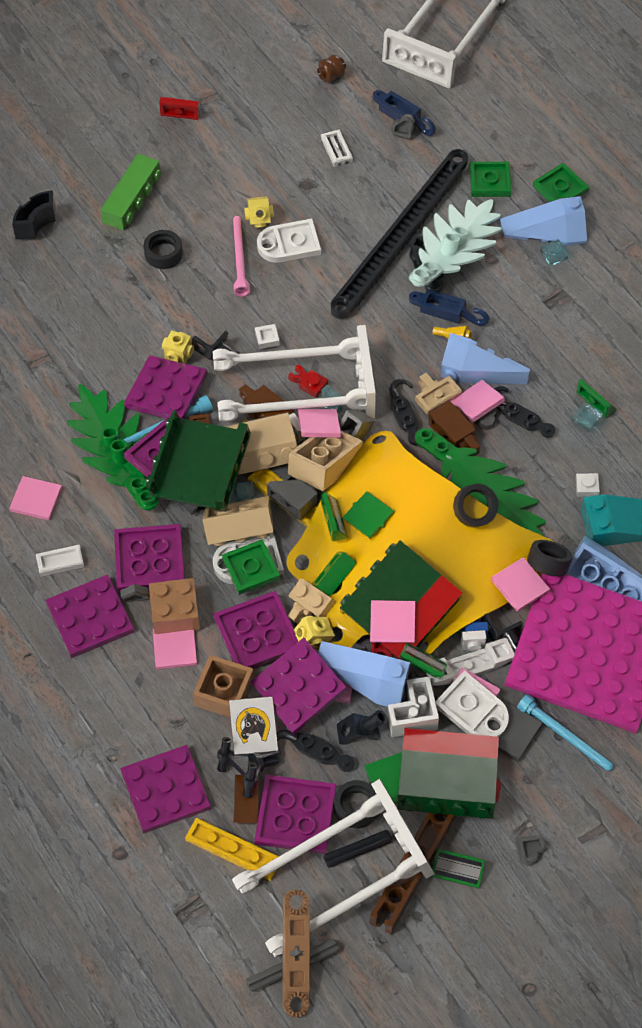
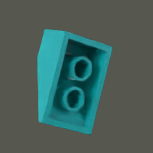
M608 494L583 497L581 514L588 538L601 546L642 541V499Z

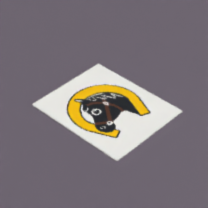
M273 697L229 700L234 754L278 751Z

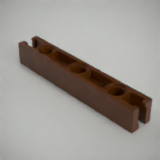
M427 813L414 839L429 865L457 816ZM443 816L446 820L439 822L435 820V817ZM405 853L399 864L411 857V853ZM419 872L412 877L400 879L386 887L370 914V924L378 927L380 924L378 922L379 916L383 910H387L393 915L390 921L385 920L383 924L385 925V932L391 935L423 879V873ZM392 896H398L399 898H401V901L398 903H393L389 900V898Z

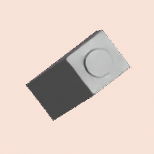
M359 409L347 410L339 426L341 431L363 441L374 420Z
M302 480L270 481L267 483V496L299 521L317 505L316 489L310 484H305Z

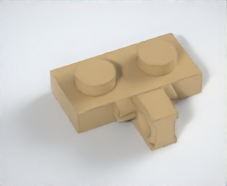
M427 373L419 376V384L422 389L421 393L415 396V401L429 415V412L462 394V390L450 376L441 381H433Z
M301 578L288 595V597L295 601L288 617L297 624L301 622V619L310 616L312 613L317 617H325L335 601Z

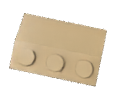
M288 413L244 422L248 424L251 436L238 475L289 463V453L297 447ZM239 424L230 425L226 427L237 429Z
M269 496L229 503L226 511L205 508L202 520L208 545L221 546L231 540L242 542L252 536L263 538L269 536L274 531Z

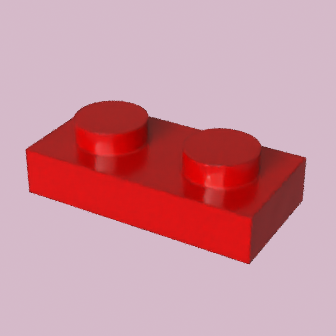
M160 97L161 116L199 120V101Z

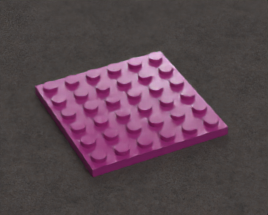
M542 573L541 579L549 587L550 591L531 604L504 686L636 734L642 718V601L567 574L558 577Z

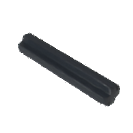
M383 830L326 853L324 855L325 864L330 868L392 842L391 834L388 830Z

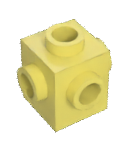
M268 197L247 198L248 207L244 208L245 219L249 220L251 225L254 224V227H265L266 223H271L270 217H274L273 205H269ZM258 210H262L260 215H256Z
M171 330L168 338L165 337L162 343L165 359L184 364L187 363L194 350L191 336L183 332Z
M306 616L301 619V622L294 629L298 642L304 637L314 650L320 649L322 641L329 643L335 636L327 617Z

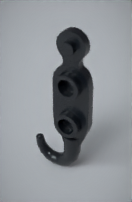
M397 379L389 387L391 411L401 430L408 432L409 443L416 446L418 445L415 441L416 428L418 426L417 417L409 401L397 391V387L401 384H405L409 388H413V385L406 379Z
M498 386L494 388L497 392L509 391V389L504 386ZM503 402L497 406L506 419L526 430H538L546 438H550L555 434L554 425L541 422L539 415L517 403Z
M289 730L276 732L277 741L282 738L289 740L300 753L322 764L329 765L334 763L344 772L353 769L354 760L351 756L339 755L335 746L312 734L296 733L294 735ZM279 749L278 751H275L278 753V755L281 754V751Z

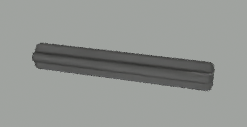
M330 939L309 949V966L338 953L339 947L334 939ZM300 953V954L294 956V957H295V960H297V957H298L299 955H302V953ZM283 962L247 978L246 983L249 990L254 992L282 979Z

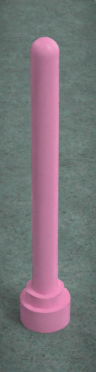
M235 216L233 218L237 280L234 283V294L239 297H245L250 294V283L245 279L241 218Z

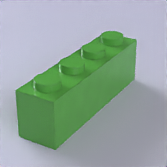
M139 153L137 154L101 208L102 223L124 231L126 226L132 222L137 209L139 210L142 207L145 197L151 193L154 183L159 181L162 171L160 170L158 160Z

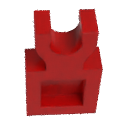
M298 364L295 366V372L299 374L294 375L290 372L288 375V380L299 383V389L315 398L328 385L327 378L313 370L307 373Z

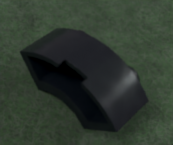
M53 190L35 194L29 197L30 200L23 206L20 205L12 222L16 240L35 239L37 232L42 226L56 221V204Z

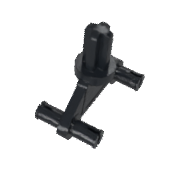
M224 737L222 738L221 749L217 752V758L219 759L217 770L222 773L226 772L229 762L243 776L244 790L242 796L251 798L253 796V788L258 782L259 773L265 767L273 766L280 762L278 753L274 751L262 755L258 752L250 753L249 755H235L234 751L230 750L232 740Z

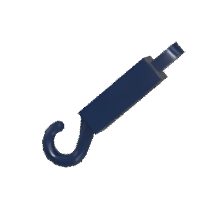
M381 90L373 92V101L379 104V111L394 120L400 119L405 114H410L415 119V125L423 134L427 136L435 134L436 127L428 117L424 116L422 120L429 125V128L421 121V108L393 91H390L388 94Z
M427 289L425 294L417 291L409 294V302L420 306V312L458 324L461 318L464 317L478 326H484L490 320L489 315L482 309L474 308L473 312L480 314L483 319L470 313L466 309V300L430 289ZM430 301H431V302H435V303H438L439 305H438V306H437V305H433V304H430L429 302H430Z

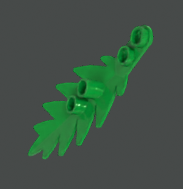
M79 384L78 392L81 402H70L69 405L78 415L86 420H67V425L90 438H72L71 442L87 452L100 456L82 457V461L98 471L111 475L106 477L107 482L117 486H125L141 509L152 510L159 505V498L151 496L146 487V477L124 458V453L133 446V441L127 443L123 439L137 433L140 419L139 414H135L121 427L125 413V400L122 399L107 412L106 390H102L98 395L94 396L85 386Z
M423 428L416 432L415 441L418 446L442 462V477L447 479L451 473V482L460 489L476 483L488 486L497 496L499 503L498 514L525 529L543 536L537 527L545 525L546 521L531 512L523 510L537 505L538 500L527 495L510 492V490L524 486L525 482L510 476L490 474L506 469L505 463L473 456L477 454L476 449L457 448L432 429ZM477 492L469 494L488 507V501L484 495Z

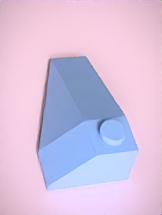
M581 196L558 199L500 219L503 237L523 240L530 238L542 239L541 242L548 243V240L560 242V245L587 243L585 210Z
M450 333L441 365V377L446 378L450 376L454 381L460 383H478L481 380L492 384L528 383L529 368L509 358L502 359L494 354L495 351L490 348L486 351L476 346L477 342L472 339Z
M584 536L572 555L573 559L566 574L642 601V574L605 547Z
M324 641L321 642L318 655L341 681L378 705L388 707L390 704L401 703L406 680L411 668L410 662Z

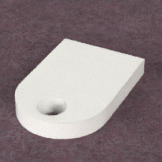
M312 219L270 226L264 229L257 238L258 253L262 258L270 262L280 263L321 255V247ZM271 244L272 247L264 248L263 245Z
M273 532L267 537L258 538L254 536L246 541H232L220 546L213 556V569L216 576L225 583L233 584L227 569H221L218 566L223 562L221 555L262 539L279 574H284Z
M465 670L435 702L436 708L467 734L500 737L508 724L509 715L504 703ZM495 720L500 724V729L491 730L487 723Z

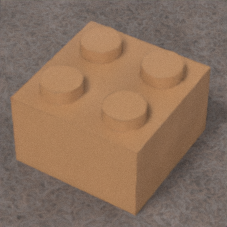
M194 578L149 583L154 634L186 630L200 631Z
M209 655L193 692L194 706L231 718L229 700L247 699L253 685L251 681L254 680L253 668Z

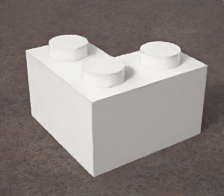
M430 677L406 680V697L408 702L388 705L387 718L391 737L404 736L405 728L438 730L439 717Z

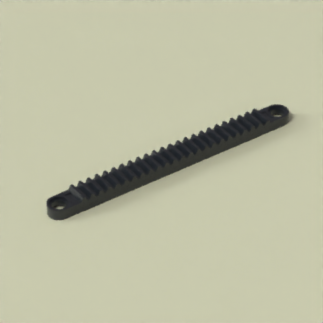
M454 149L449 152L332 299V316L338 319L347 318L355 307L360 305L361 300H364L370 288L372 289L374 283L378 282V278H381L383 272H386L387 267H390L396 255H399L400 250H403L404 245L408 244V240L412 239L413 234H416L417 229L425 222L429 214L433 212L434 207H437L438 202H441L442 197H445L446 192H449L450 187H453L454 182L458 180L459 175L468 163V154L464 150ZM460 157L463 161L455 162L453 158ZM342 304L346 306V309L339 311L335 307Z

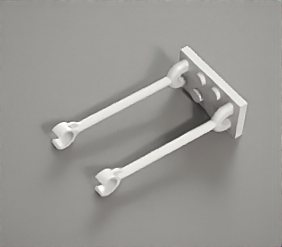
M426 0L404 30L396 32L387 28L384 32L382 62L450 89L454 82L455 66L458 58L499 4H504L506 0H492L457 48L449 52L409 37L436 1Z
M357 326V337L347 338L338 346L237 354L227 349L214 350V370L217 371L228 370L240 362L339 354L345 359H356V377H359L358 388L349 391L346 396L250 405H243L232 400H222L218 402L219 421H233L245 413L347 405L353 410H365L367 416L371 419L375 418L376 392L366 326Z
M379 779L371 784L376 795L363 803L359 810L255 871L247 870L238 874L232 881L241 894L247 893L259 884V880L361 819L376 816L385 810L387 812L383 813V816L393 832L396 833L394 835L405 853L410 852L412 856L399 864L392 873L310 920V932L400 879L412 877L419 872H422L427 879L434 875V872ZM283 933L275 935L265 942L269 952L273 953L274 957L283 954Z

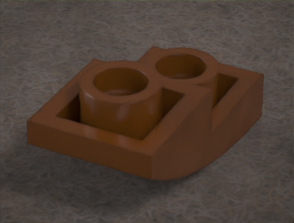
M235 774L233 823L257 824L259 777L257 785L253 788V796L245 798L242 796L244 790L243 776Z

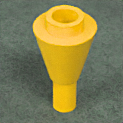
M469 326L449 327L447 329L433 328V335L443 336L449 339L450 333L469 339L472 338V331L469 330Z

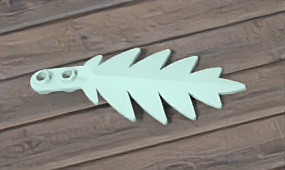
M492 199L483 202L478 207L470 200H467L464 217L450 204L448 207L450 226L437 213L434 214L437 238L427 227H423V241L426 252L421 248L419 249L418 253L422 265L414 269L409 276V280L414 286H426L442 273L458 272L461 268L460 265L484 258L485 254L471 252L494 246L496 244L495 240H484L482 238L499 233L502 229L501 227L486 226L500 218V214L490 213L493 206Z

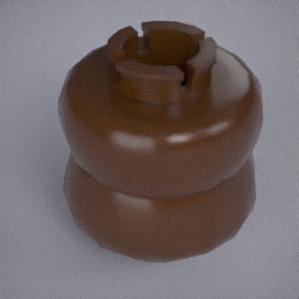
M331 55L327 59H322L318 63L319 68H317V73H321L319 74L320 79L330 83L336 78L344 76L346 64H343V58Z

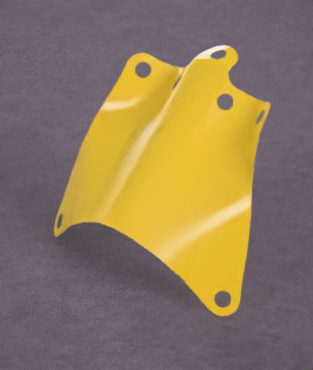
M380 431L371 435L364 442L337 481L328 487L326 492L337 499L342 517L366 491L394 510L393 516L384 524L385 527L381 528L371 539L343 519L348 538L333 542L320 501L302 537L290 551L286 564L294 577L298 580L302 578L312 585L337 551L345 552L355 560L356 564L342 581L341 589L336 594L330 596L335 603L325 616L328 618L331 628L339 627L343 632V637L340 641L334 642L331 640L329 643L351 648L361 636L370 634L347 614L340 612V607L342 606L340 601L346 594L349 593L351 595L357 589L355 587L356 583L363 576L366 578L372 572L370 568L378 559L382 561L387 555L385 554L387 548L392 543L397 544L401 540L463 593L458 603L423 641L428 643V648L425 652L431 654L445 639L464 626L508 603L507 599L491 581V577L521 558L527 561L531 545L534 541L552 540L525 529L498 513L486 525L479 527L464 525L457 519L453 509L454 498L461 489L415 458L402 446L391 431ZM381 435L386 436L382 443H372L374 438ZM469 494L465 497L463 508L469 517L479 519L487 513V506ZM299 555H305L309 559V565L305 570H299L295 565V560ZM534 569L541 578L542 573Z

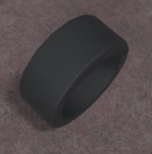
M157 230L150 233L144 240V255L149 265L157 269H168L177 265L182 259V243L176 233L170 230ZM161 243L171 244L175 247V250L168 255L161 256L151 252L154 246Z
M476 483L465 486L458 491L454 498L453 509L455 516L461 523L469 527H479L488 524L495 518L499 503L496 494L491 488ZM473 492L481 493L488 501V511L479 519L469 517L463 508L465 497Z
M549 540L534 541L527 557L529 565L535 570L546 575L558 577L566 575L573 559L572 553L566 547Z
M353 780L339 787L334 798V811L339 821L349 816L342 806L344 798L351 793H362L370 799L376 795L372 785L365 781ZM377 815L365 817L349 828L359 829L367 827L375 820Z

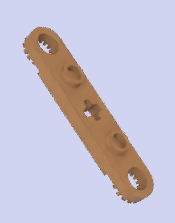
M293 889L288 891L283 898V1009L289 1016L297 1018L305 1015L309 1007L310 902L309 897L304 891ZM294 895H299L302 898V905L299 909H293L290 906V899ZM295 946H297L298 950L302 951V955H299L297 960H295L294 956L290 955V951L295 950ZM299 997L302 1001V1006L300 1010L294 1012L290 1009L289 1005L291 999Z

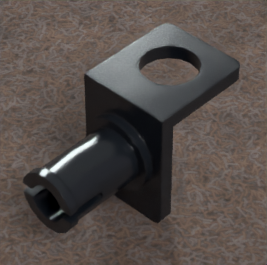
M226 330L212 346L197 336L192 338L194 350L208 360L213 358V351L217 349H227L240 354L239 351L226 344L229 333ZM197 343L203 346L205 350H202Z
M488 613L484 614L481 622L489 624L488 635L492 642L507 638L515 653L519 642L516 632L520 630L523 622L519 621L498 632Z
M377 710L370 716L352 713L336 725L339 744L344 745L357 736L379 740L378 727L387 722V715L382 710ZM346 724H349L350 731L347 736H344V727Z

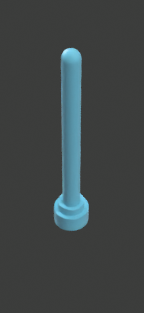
M207 395L195 402L196 405L190 408L185 419L199 412L200 414H207L213 411V406ZM162 421L123 440L127 443L133 441L134 444Z
M526 694L519 702L517 708L523 713L534 715L605 770L610 771L613 769L612 762L538 708L535 699L529 694Z

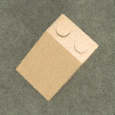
M341 431V437H310L289 453L288 474L312 485L316 489L324 491L337 481L363 445V441Z

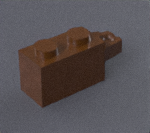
M246 384L239 389V396L243 399L245 405L284 402L264 384L255 391ZM294 409L247 414L250 418L257 420L284 413L290 415L294 413Z
M449 400L429 412L428 425L437 434L457 448H473L477 450V454L480 453V445L477 443L478 438L475 435V425L463 416L458 406H454Z

